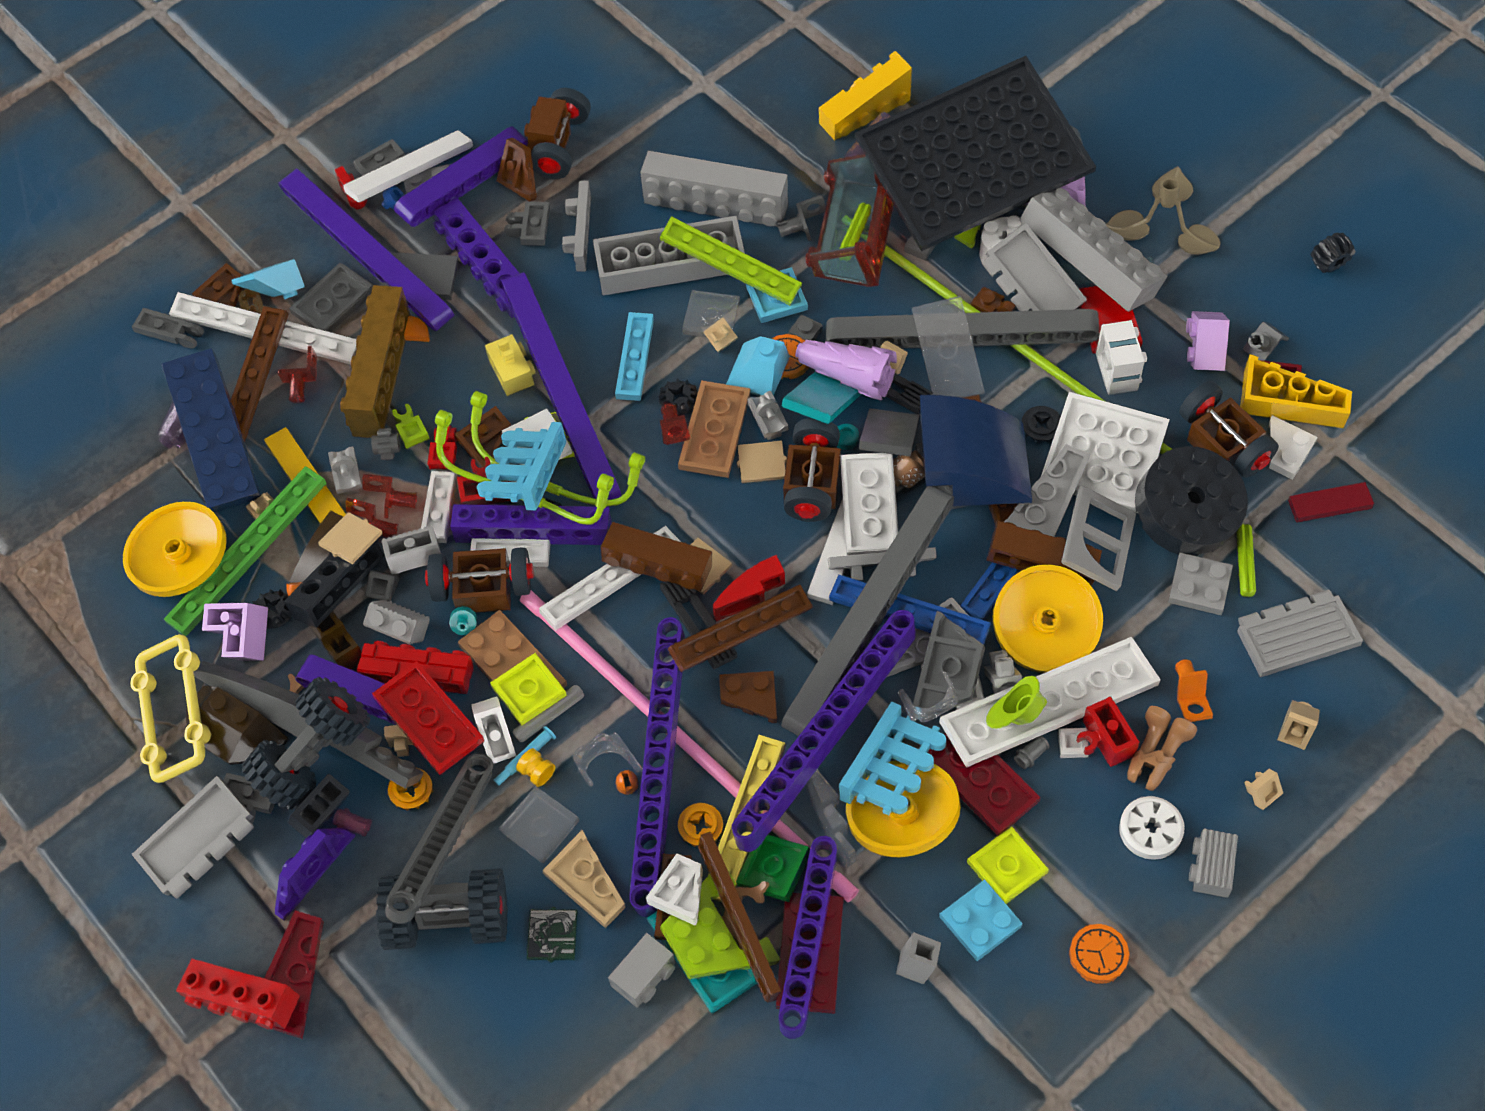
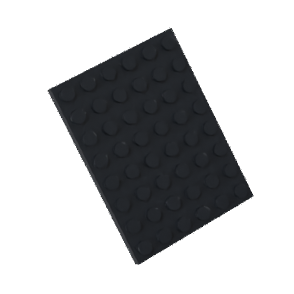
M1023 56L855 133L856 141L921 252L1030 202L1031 198L1036 195L1052 192L1096 170V165L1027 56Z

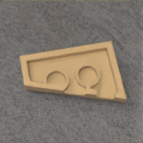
M583 830L542 870L548 879L605 928L625 909L622 898L605 872Z

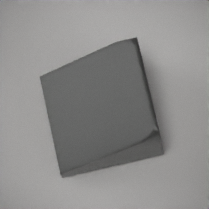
M377 570L370 571L365 597L391 601L400 576Z

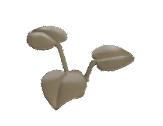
M1178 166L1161 176L1154 183L1152 194L1155 197V202L1146 218H1143V215L1137 211L1125 210L1115 214L1106 223L1108 228L1114 233L1121 235L1124 240H1138L1149 234L1150 228L1146 223L1151 220L1159 203L1165 208H1171L1176 205L1183 232L1178 238V244L1182 250L1190 254H1205L1218 250L1221 245L1217 235L1206 226L1195 224L1189 229L1186 228L1181 201H1185L1192 196L1193 186Z

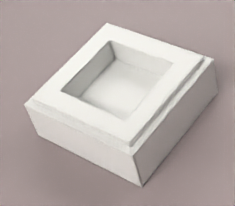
M1059 728L1060 758H1083L1089 756L1084 754V748L1088 746V741L1083 740L1079 743L1076 741L1077 735L1082 731H1087V728Z

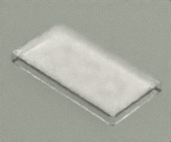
M961 296L913 307L912 314L933 395L966 398L985 394Z

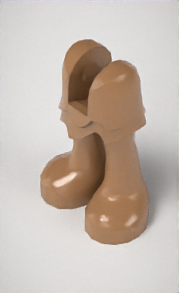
M1149 706L1146 711L1145 719L1149 727L1139 751L1135 752L1127 772L1128 780L1135 783L1141 775L1144 766L1153 769L1145 787L1149 791L1155 790L1162 782L1167 771L1172 768V764L1176 760L1173 755L1183 742L1191 740L1197 732V727L1192 722L1183 718H1176L1171 725L1162 749L1154 751L1171 721L1170 714L1158 706Z

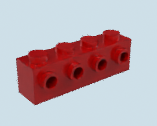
M191 959L176 989V992L185 998L184 1003L193 1008L200 1009L202 1005L207 1006L209 1011L217 1015L224 1016L225 1012L231 1013L233 1018L245 1023L252 1019L255 1020L257 1025L272 1030L273 1026L286 1028L300 998V995L286 984Z

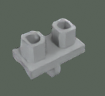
M771 391L766 392L762 396L747 399L764 438L772 440L780 437L782 432L788 430V424Z
M348 447L340 452H328L337 494L344 493L345 496L359 493V489L363 488L354 447Z
M1005 650L989 653L990 666H984L985 675L993 684L994 693L996 694L1015 686L1022 679V675L1015 668L1013 659L1007 657Z

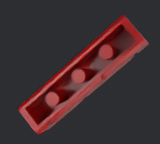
M375 641L373 644L365 643L363 645L357 673L385 684L417 661L444 692L468 693L474 665L471 656L463 651L455 650L452 653H444L434 647L419 650L408 644L394 647L389 646V644L383 641Z

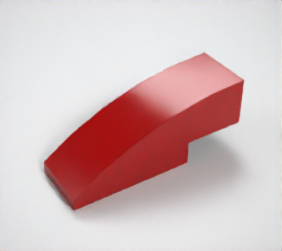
M777 555L765 559L746 570L720 594L713 604L716 621L765 601V592L785 585V571Z

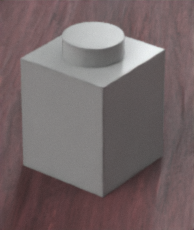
M913 933L901 949L896 974L924 984L937 967L941 943Z

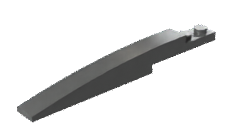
M205 661L200 662L198 669L194 671V677L210 686L219 687L261 713L267 720L296 737L308 726L305 722L306 719L300 716V710L296 709L295 706L297 704L295 702L300 696L299 694L256 677ZM365 728L350 746H342L340 743L337 745L333 742L330 744L405 789L419 783L424 773L417 769L412 762L402 760L393 755L391 750L380 747L382 736L368 728Z

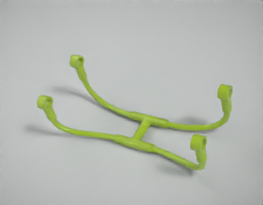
M475 391L470 401L473 406L470 420L472 424V440L477 451L484 459L488 456L490 464H499L484 450L478 438V425L481 421L483 407L487 402V395ZM444 410L438 411L435 417V424H437L435 443H437V455L442 464L452 472L480 483L491 481L488 478L458 468L445 457L443 444L446 441L447 429L452 422V414ZM636 452L631 455L628 464L630 467L627 482L628 489L624 495L617 499L608 500L609 491L614 483V477L604 473L600 475L597 481V488L599 489L597 499L564 490L562 486L552 482L548 483L545 491L557 496L562 495L586 504L596 505V512L591 518L574 515L545 501V498L541 499L538 507H545L580 524H594L600 519L606 506L619 505L630 498L634 488L637 486L640 470L645 462V456Z

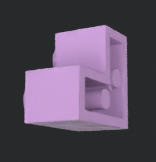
M1192 311L1191 318H1187L1186 333H1189L1193 340L1192 347H1188L1187 362H1191L1193 369L1225 371L1230 320L1222 312Z
M250 603L204 604L202 631L223 634L221 657L240 661H264L268 607Z

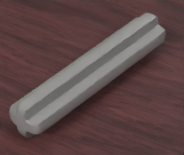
M573 685L566 691L567 696L523 726L519 725L513 730L515 738L519 742H524L584 697L581 688L578 685Z

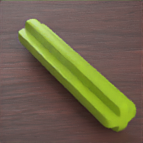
M864 202L859 204L839 248V256L841 258H851L871 214L872 207L870 204H865Z
M1242 524L1236 531L1240 594L1243 597H1253L1256 592L1252 526L1250 524Z

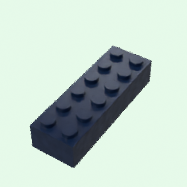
M210 348L161 363L207 508L216 513L259 498L261 492L215 352Z

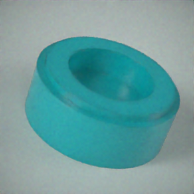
M851 424L839 425L840 438L837 447L843 450H850L856 447L859 442L858 429Z

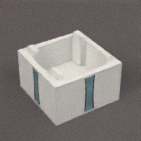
M1132 320L1101 326L1096 357L1108 395L1137 391L1139 383L1142 382L1141 375L1144 362L1147 361V356L1145 352L1141 351L1137 339L1139 331L1137 327L1133 326Z

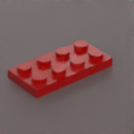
M417 661L372 693L377 703L439 775L484 742V737Z

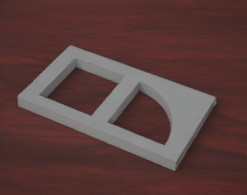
M1080 486L1061 560L1062 564L1117 591L1122 583L1136 512L1085 486ZM1089 504L1124 521L1120 540L1085 523ZM1083 537L1117 554L1113 574L1095 561L1087 550Z

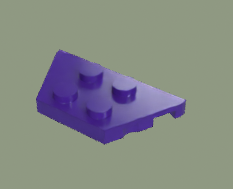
M347 828L317 829L313 835H309L303 841L299 852L285 862L282 872L279 874L274 914L284 921L356 835Z

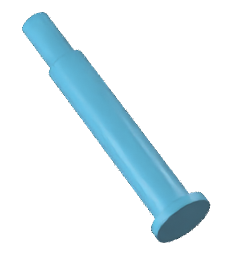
M544 726V731L493 780L498 786L517 771V763L526 751L531 748L539 751L551 738L553 740L556 738L555 734L547 726Z

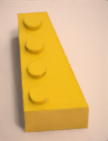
M896 51L889 55L890 60L883 65L878 63L872 68L874 72L865 79L859 77L855 80L850 90L847 92L842 90L819 107V124L834 141L847 136L850 132L861 126L867 125L870 121L886 115L889 111L906 104L910 100L912 67Z
M1249 355L1244 369L1240 407L1249 415L1269 418L1273 415L1283 420L1344 428L1351 411L1352 391L1323 380L1317 382L1305 377L1306 374L1296 371V373L1280 368L1281 365L1273 362L1268 364L1258 360L1259 357Z

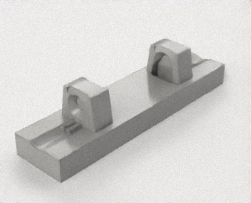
M579 181L578 198L566 199L565 202L566 214L577 216L575 236L563 237L562 247L564 253L574 254L576 271H586L591 205L589 181Z
M927 548L919 562L936 559V548ZM886 552L829 557L827 559L829 569H850L851 578L862 581V567L878 566ZM914 568L909 577L916 575V568Z

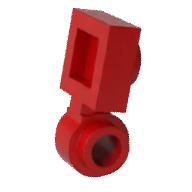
M343 166L334 169L338 183L346 195L349 205L354 209L364 208L367 199L358 203L344 191V185L355 180L353 174H347Z
M449 425L446 441L443 444V452L445 457L455 465L457 454L455 433H457V429ZM437 428L434 429V440L436 437ZM430 442L427 463L429 469H448L442 464L437 455V443Z

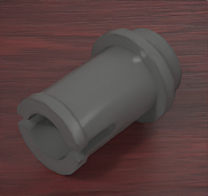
M1042 736L1034 738L1023 749L1016 751L1014 756L1015 762L1022 769L1033 767L1034 761L1050 748L1049 743Z

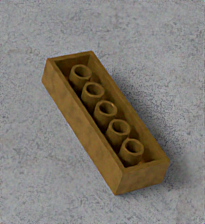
M373 285L371 295L367 296V312L361 319L362 332L356 339V356L353 355L351 359V376H348L346 379V396L342 397L340 403L341 412H344L346 425L349 426L353 437L372 438V436L377 435L379 429H384L406 341L404 337L408 316H411L402 287Z

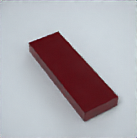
M1366 482L1292 495L1288 499L1296 523L1372 509L1374 506Z

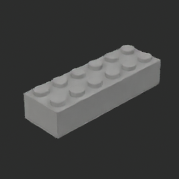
M653 151L647 152L640 172L644 203L652 206L668 207L675 210L719 216L721 218L736 216L737 220L776 227H778V222L784 221L787 212V174Z
M1063 188L1032 197L1019 220L1023 224L1027 223L1038 237L1128 312L1152 300L1168 277L1161 271L1159 266L1143 257L1138 249L1131 247L1124 241L1121 235L1114 233L1106 226L1103 220L1096 218L1088 211L1085 205L1074 200L1069 192Z
M736 216L688 224L745 253ZM664 228L593 239L602 295L728 274L661 241L660 235Z

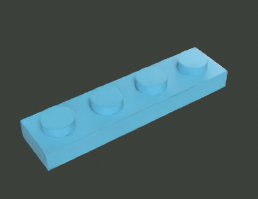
M633 312L628 314L615 391L616 399L641 401L654 322L653 314Z

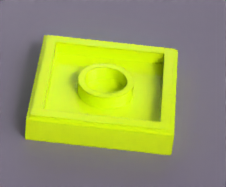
M536 653L490 682L491 687L521 726L567 696L565 689Z
M1012 826L967 859V863L982 881L986 880L1005 904L1049 871L1048 867Z

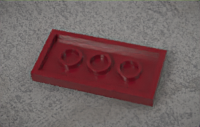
M946 733L944 734L946 736V747L941 751L932 749L928 751L934 758V764L945 770L953 779L959 797L997 836L1006 831L1040 802L1041 797L998 755L966 767Z
M793 893L790 901H785L778 985L781 992L776 1000V1009H780L802 893ZM830 896L809 1012L835 1014L844 897ZM812 903L806 909L810 912H817L821 909V906ZM806 931L801 934V937L805 940H812L816 937V934ZM800 959L795 965L798 968L805 969L811 965V962L806 959ZM800 987L790 991V994L796 998H800L806 993Z

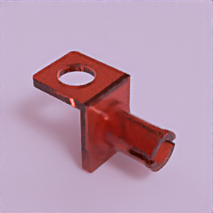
M307 346V368L278 370V375L282 382L290 383L288 398L290 402L297 403V398H299L300 403L304 402L305 382L316 381L317 355L312 346Z
M670 403L662 406L663 420L659 421L663 443L668 445L690 440L685 415L678 416L675 404Z
M363 474V490L386 493L384 518L389 519L390 508L393 506L416 509L417 492L394 491L393 477ZM378 481L382 483V485L376 486L370 484L369 482Z
M352 498L346 499L347 513L367 518L369 524L382 530L383 534L381 536L392 538L393 535L397 534V523L376 519L375 504ZM353 506L362 507L363 509H365V511L358 510Z

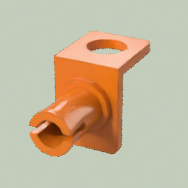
M1190 660L1179 661L1175 665V670L1179 675L1177 701L1184 719L1190 722L1212 719L1213 713L1205 696L1208 676L1206 670L1195 671ZM1197 704L1203 707L1204 711L1194 714L1188 710V707Z

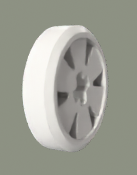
M1146 796L1132 801L1125 808L1120 820L1119 831L1126 847L1137 856L1146 859H1162L1171 855L1179 847L1184 835V821L1178 809L1167 800ZM1149 822L1154 823V827H1159L1155 833H1150L1149 828L1145 829Z

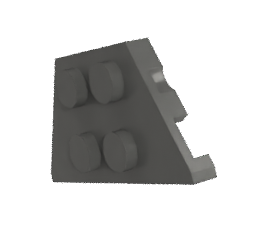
M938 611L935 615L911 710L916 715L973 700L985 651V646L981 642L971 637L964 629L954 624L943 613Z

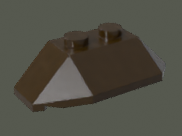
M203 686L197 693L201 723L206 725L211 732V738L205 744V749L230 765L243 764L261 741L268 740L270 742L272 740L277 745L280 743L285 745L289 740L286 735L261 713L219 687ZM186 706V728H187V726L190 724V721H189L188 707Z

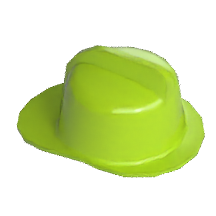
M1028 676L1021 679L1006 695L998 700L987 714V725L992 729H1000L1010 723L1024 725L1033 722L1047 704V700L1039 691L1040 682L1038 678Z

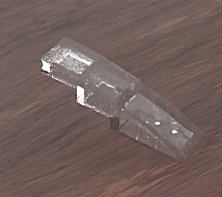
M816 770L805 785L807 796L824 835L831 837L835 841L837 856L845 867L849 868L856 863V851L844 838L848 835V824L836 810L839 808V795L822 774Z

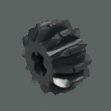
M1337 232L1332 236H1327L1324 240H1320V243L1314 246V250L1310 255L1317 269H1320L1322 273H1331L1335 269L1338 270L1341 266L1346 265L1345 263L1352 259L1356 251L1350 238L1344 233Z

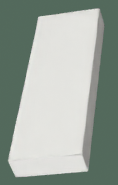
M431 471L421 529L424 527L428 528L429 525L433 526L438 543H447L458 477L454 472Z
M472 538L470 551L506 548L511 563L512 549L524 547L527 548L530 563H533V567H548L551 544L550 540Z

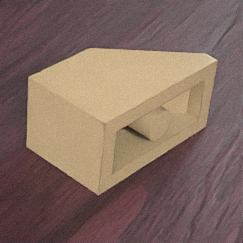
M1292 700L1277 740L1305 750L1317 726L1320 710L1313 708L1312 705L1306 702Z

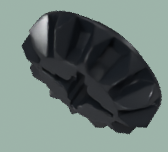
M678 378L675 382L667 381L666 386L660 388L659 403L668 413L675 415L686 414L694 409L698 391L695 385L689 383L688 379L685 382L680 381ZM683 391V397H678L675 400L674 394H679V392Z
M1035 406L1028 409L1022 417L1026 437H1032L1035 442L1044 440L1045 443L1049 439H1054L1061 418L1060 414L1047 406ZM1047 422L1046 429L1044 427L1037 428V423L1043 424Z
M270 589L268 593H260L259 598L256 601H252L253 604L267 607L268 603L273 606L276 605L278 614L268 610L266 629L281 627L292 617L284 602L289 596L281 589L279 591Z

